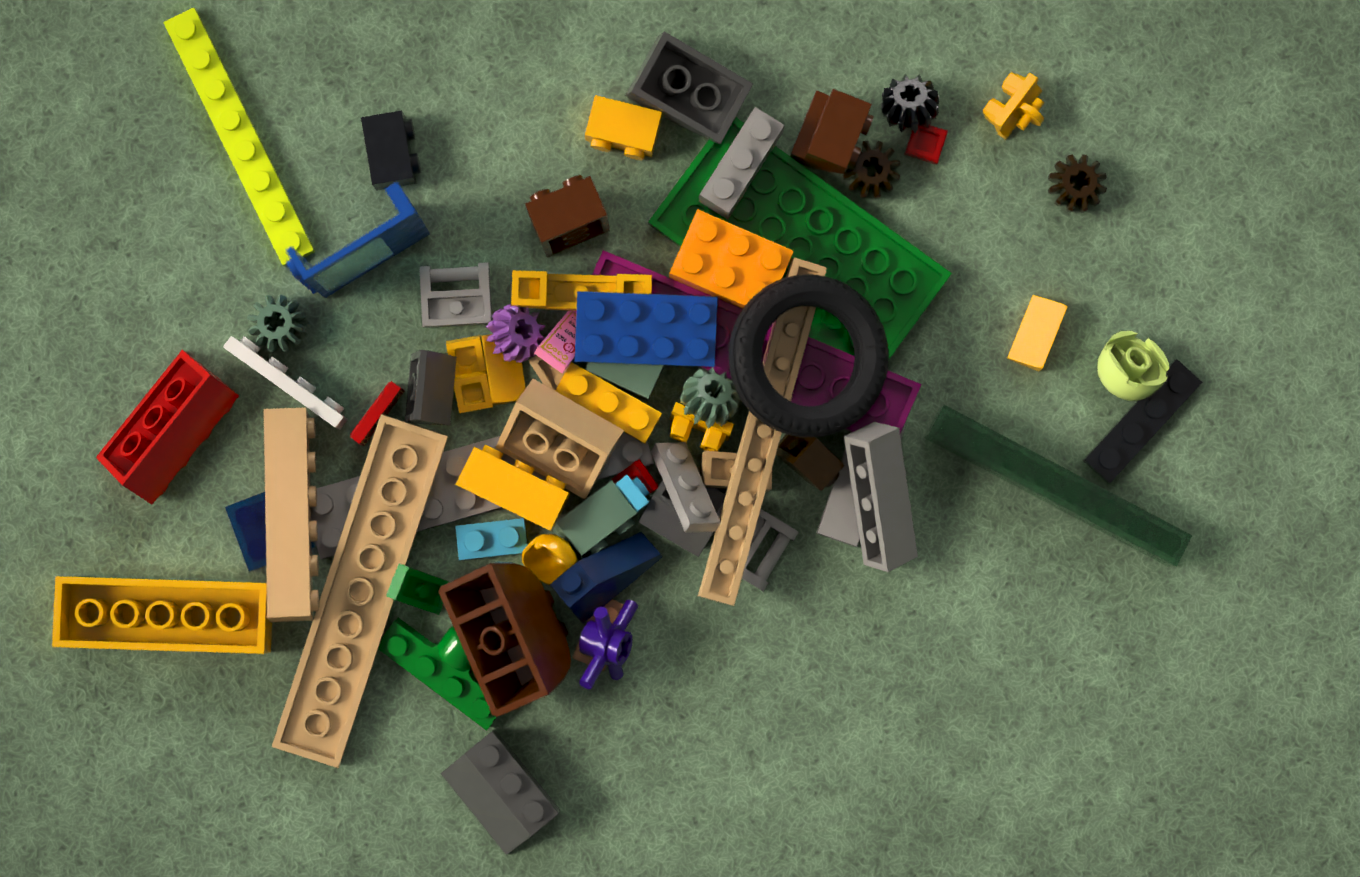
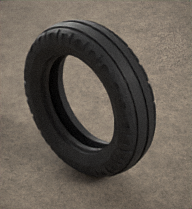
M804 274L786 277L773 282L751 298L742 309L734 324L729 342L728 360L734 387L744 405L757 419L781 433L810 438L827 436L842 431L857 422L868 412L883 388L888 371L889 350L886 333L879 316L859 292L849 285L830 277ZM811 306L831 313L845 326L854 346V368L847 385L835 398L818 406L799 405L781 396L769 382L763 367L762 349L769 328L779 316L795 307Z

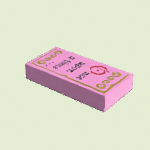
M568 311L540 343L534 353L562 374L575 359L576 311Z

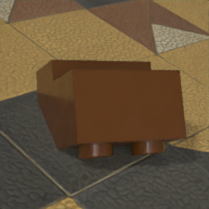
M832 89L830 95L816 90L790 157L806 167L843 174L847 166L854 168L861 148L857 147L856 143L860 133L867 135L874 118L873 115L868 114L872 104L836 89Z

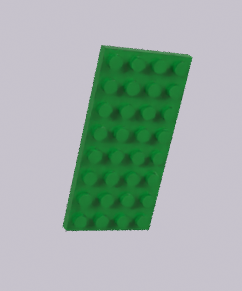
M735 117L721 144L711 140L707 141L650 218L648 225L681 248L698 209L793 250L792 258L795 257L827 267L826 277L839 280L855 289L876 311L886 333L890 359L952 273L777 146H774L728 220L700 203L699 194L744 125L741 120ZM788 264V267H787V269H786V271H785V274H784L783 278H786V275H787V272H788V268H789V264ZM816 308L808 337L855 356L852 339L841 321L831 313Z

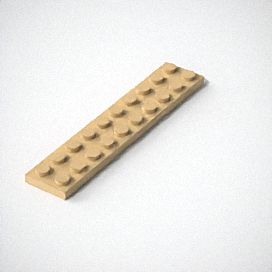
M383 414L380 415L322 591L319 611L315 613L272 747L339 768L394 603V599L387 597L386 594L398 564H407L448 439L447 435Z

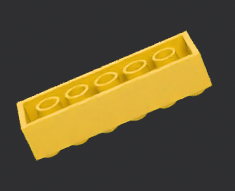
M55 576L52 647L271 653L272 622L267 618V583Z

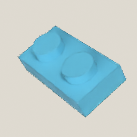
M525 518L455 526L459 560L522 554V551L528 545Z

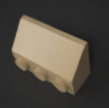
M532 379L516 401L495 448L511 458L535 468L534 471L544 477L549 475L566 484L565 489L586 500L624 430L539 381Z

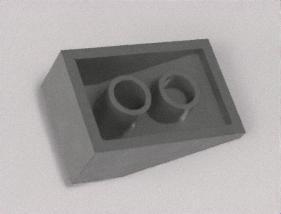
M664 31L657 36L625 96L645 108L661 111L663 118L717 144H721L753 83Z

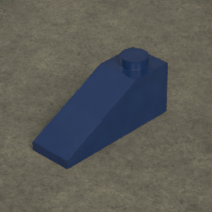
M640 532L576 562L550 585L583 624L594 615V611L598 607H604L663 556L645 535Z

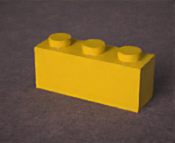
M484 445L482 450L474 447L455 485L543 528L553 531L570 496V493L564 491L566 484L547 475L544 481L532 475L535 468L518 460L515 461L514 465H511L501 460L504 453L488 445Z

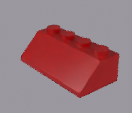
M181 350L96 456V459L122 486L152 505L167 490L169 483L180 469L188 464L192 454L210 436L212 429L223 415L231 410L239 395L188 353Z

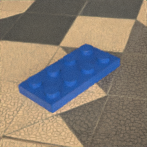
M577 291L575 362L715 367L718 297Z

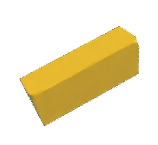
M1032 295L1007 359L1038 372L1042 370L1068 306Z
M492 334L482 335L492 404L500 405L516 402L526 389L522 362L519 363L515 360L510 362L504 361L503 352L493 354L496 347L495 343L486 341L488 336Z

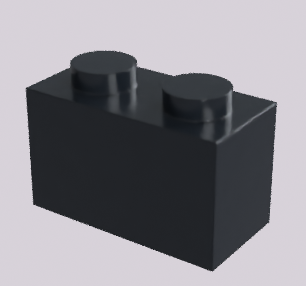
M402 110L361 117L371 182L375 190L385 189L395 182H398L400 186L417 184L415 174L421 173L418 154L411 153L410 140H415L412 119L406 120Z

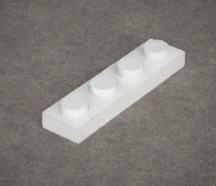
M231 336L223 346L230 353L335 428L340 430L348 420V418L341 414L344 407L328 396L324 401L313 394L316 390L315 386L300 376L296 381L285 374L289 369L287 366L273 356L268 361L257 354L261 348L245 336L240 341Z

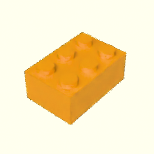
M697 209L670 270L669 278L711 296H717L718 299L743 309L760 290L783 278L794 251Z

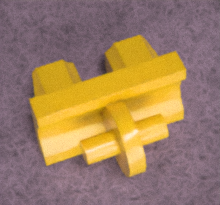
M1010 72L1002 85L1003 92L1011 96L1009 101L1004 105L993 98L983 109L985 118L995 126L997 134L1005 140L1016 126L1024 131L1029 123L1040 126L1044 121V117L1039 112L1044 102L1038 98L1042 89L1037 84L1038 77L1031 73L1025 78Z
M675 402L670 420H672L670 437L672 439L687 443L691 430L694 428L705 433L700 448L705 451H719L724 440H729L734 426L733 423L727 421L722 427L714 423L709 429L705 421L701 420L694 424L695 416L693 414L684 415L685 405Z

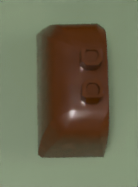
M494 562L440 587L438 591L493 716L498 717L547 696L564 681L571 664L569 646L566 640L568 631L564 623L560 622L552 608L554 600L550 591L544 590L539 579L529 568L513 562Z

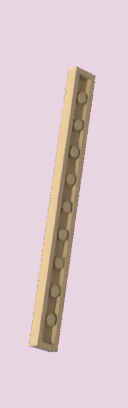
M794 257L791 258L786 277L804 274L825 276L827 267ZM800 306L792 308L779 316L774 321L763 358V367L774 389L789 401H791L816 307ZM750 411L719 518L721 523L715 532L698 594L700 597L734 606L782 434L762 423Z

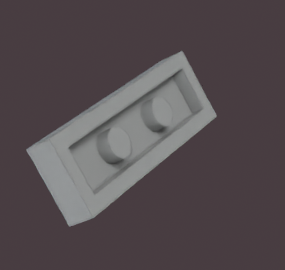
M686 442L655 443L651 454L685 533L716 532L721 522Z

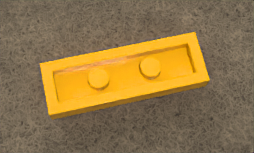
M572 362L555 390L623 429L624 433L646 444L662 416V413Z

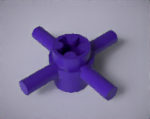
M626 600L613 623L610 622L608 610L605 607H598L594 611L596 622L589 621L585 625L579 641V651L581 654L593 658L579 681L583 688L592 689L605 665L608 666L610 677L613 680H619L623 677L622 665L628 659L633 642L632 634L625 631L638 609V604L633 600Z

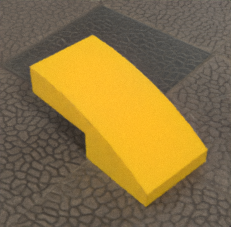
M480 335L446 341L448 355L457 357L454 391L459 413L493 407Z

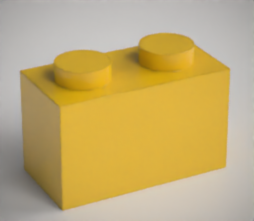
M595 95L585 132V139L591 142L590 147L596 150L610 152L612 147L624 150V156L632 159L644 160V156L652 158L662 121V112Z

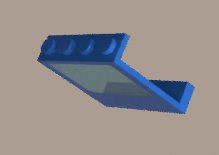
M395 182L385 188L400 214L315 266L291 246L286 249L291 258L286 264L295 279L299 280L302 285H305L308 290L310 289L313 294L318 292L324 298H327L428 236L430 232L398 182Z

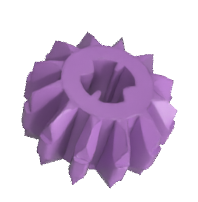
M511 304L495 311L492 315L493 321L489 322L486 326L493 333L486 340L495 343L496 347L493 354L503 352L504 361L510 362L515 360L519 363L535 356L536 354L534 353L537 347L545 339L539 332L546 325L538 324L536 321L539 313L533 312L529 314V308L511 306Z

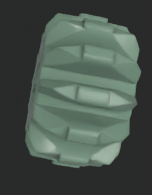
M283 294L279 295L276 304L273 297L267 295L265 296L266 307L258 302L253 305L260 313L258 316L248 315L247 319L249 321L257 323V325L248 329V333L250 335H259L255 344L262 347L267 343V350L271 353L276 351L278 342L282 351L288 352L289 344L287 340L290 339L293 343L299 345L301 340L294 335L295 332L305 333L307 331V327L297 324V322L306 318V314L304 312L295 313L299 303L293 300L287 304V297ZM278 315H281L279 318L285 324L283 327H277L276 332H273L275 329L270 326V321L277 320Z
M713 367L707 373L699 369L694 373L693 377H689L685 381L684 389L680 396V403L686 405L684 415L693 414L695 416L694 424L702 420L705 421L708 429L714 423L722 427L727 423L728 419L735 416L741 399L734 387L733 381L726 380L727 372L717 375Z

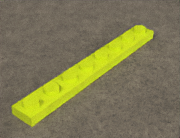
M193 7L163 22L282 265L286 267V262L291 259L286 252V249L291 246L303 257L314 253L315 250L196 9Z

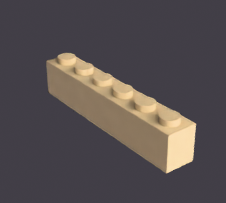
M306 407L264 409L267 618L270 622L313 620V611H319V590H312V576H318L319 573L318 555H312L311 546L312 541H318L317 520H311V507H317L316 486H310V473L316 472V453L309 452V439L315 438L316 429L315 418H309Z

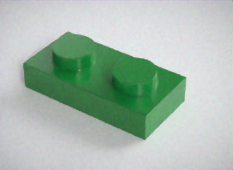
M399 563L386 596L439 615L443 607V601L438 591L441 586L450 582Z

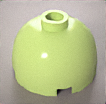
M1120 331L1112 335L1098 358V376L1105 388L1116 397L1127 401H1139L1154 394L1166 382L1169 362L1164 352L1149 338L1144 342L1141 339L1135 338L1138 334L1136 332Z

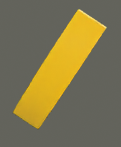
M512 270L511 306L577 311V291L651 294L652 275L547 274V271Z

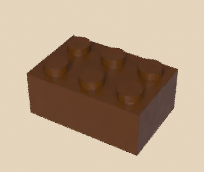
M582 175L569 178L562 183L563 188L550 192L549 189L541 190L531 195V201L525 203L547 258L610 231L607 213L591 176L584 179Z

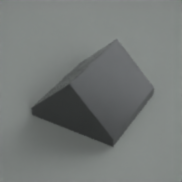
M421 349L411 354L405 422L411 424L450 425L456 356Z

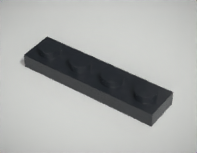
M1178 359L1169 365V370L1166 372V377L1168 378L1160 389L1151 396L1137 401L1083 459V462L1107 484H1110L1201 385L1202 381Z

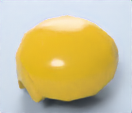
M556 534L538 535L522 551V563L524 566L529 568L539 581L548 585L577 562V556L570 543Z

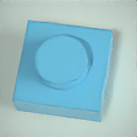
M626 475L616 483L617 488L637 513L648 505L649 501L646 499V496L649 494V491L637 477L631 480Z

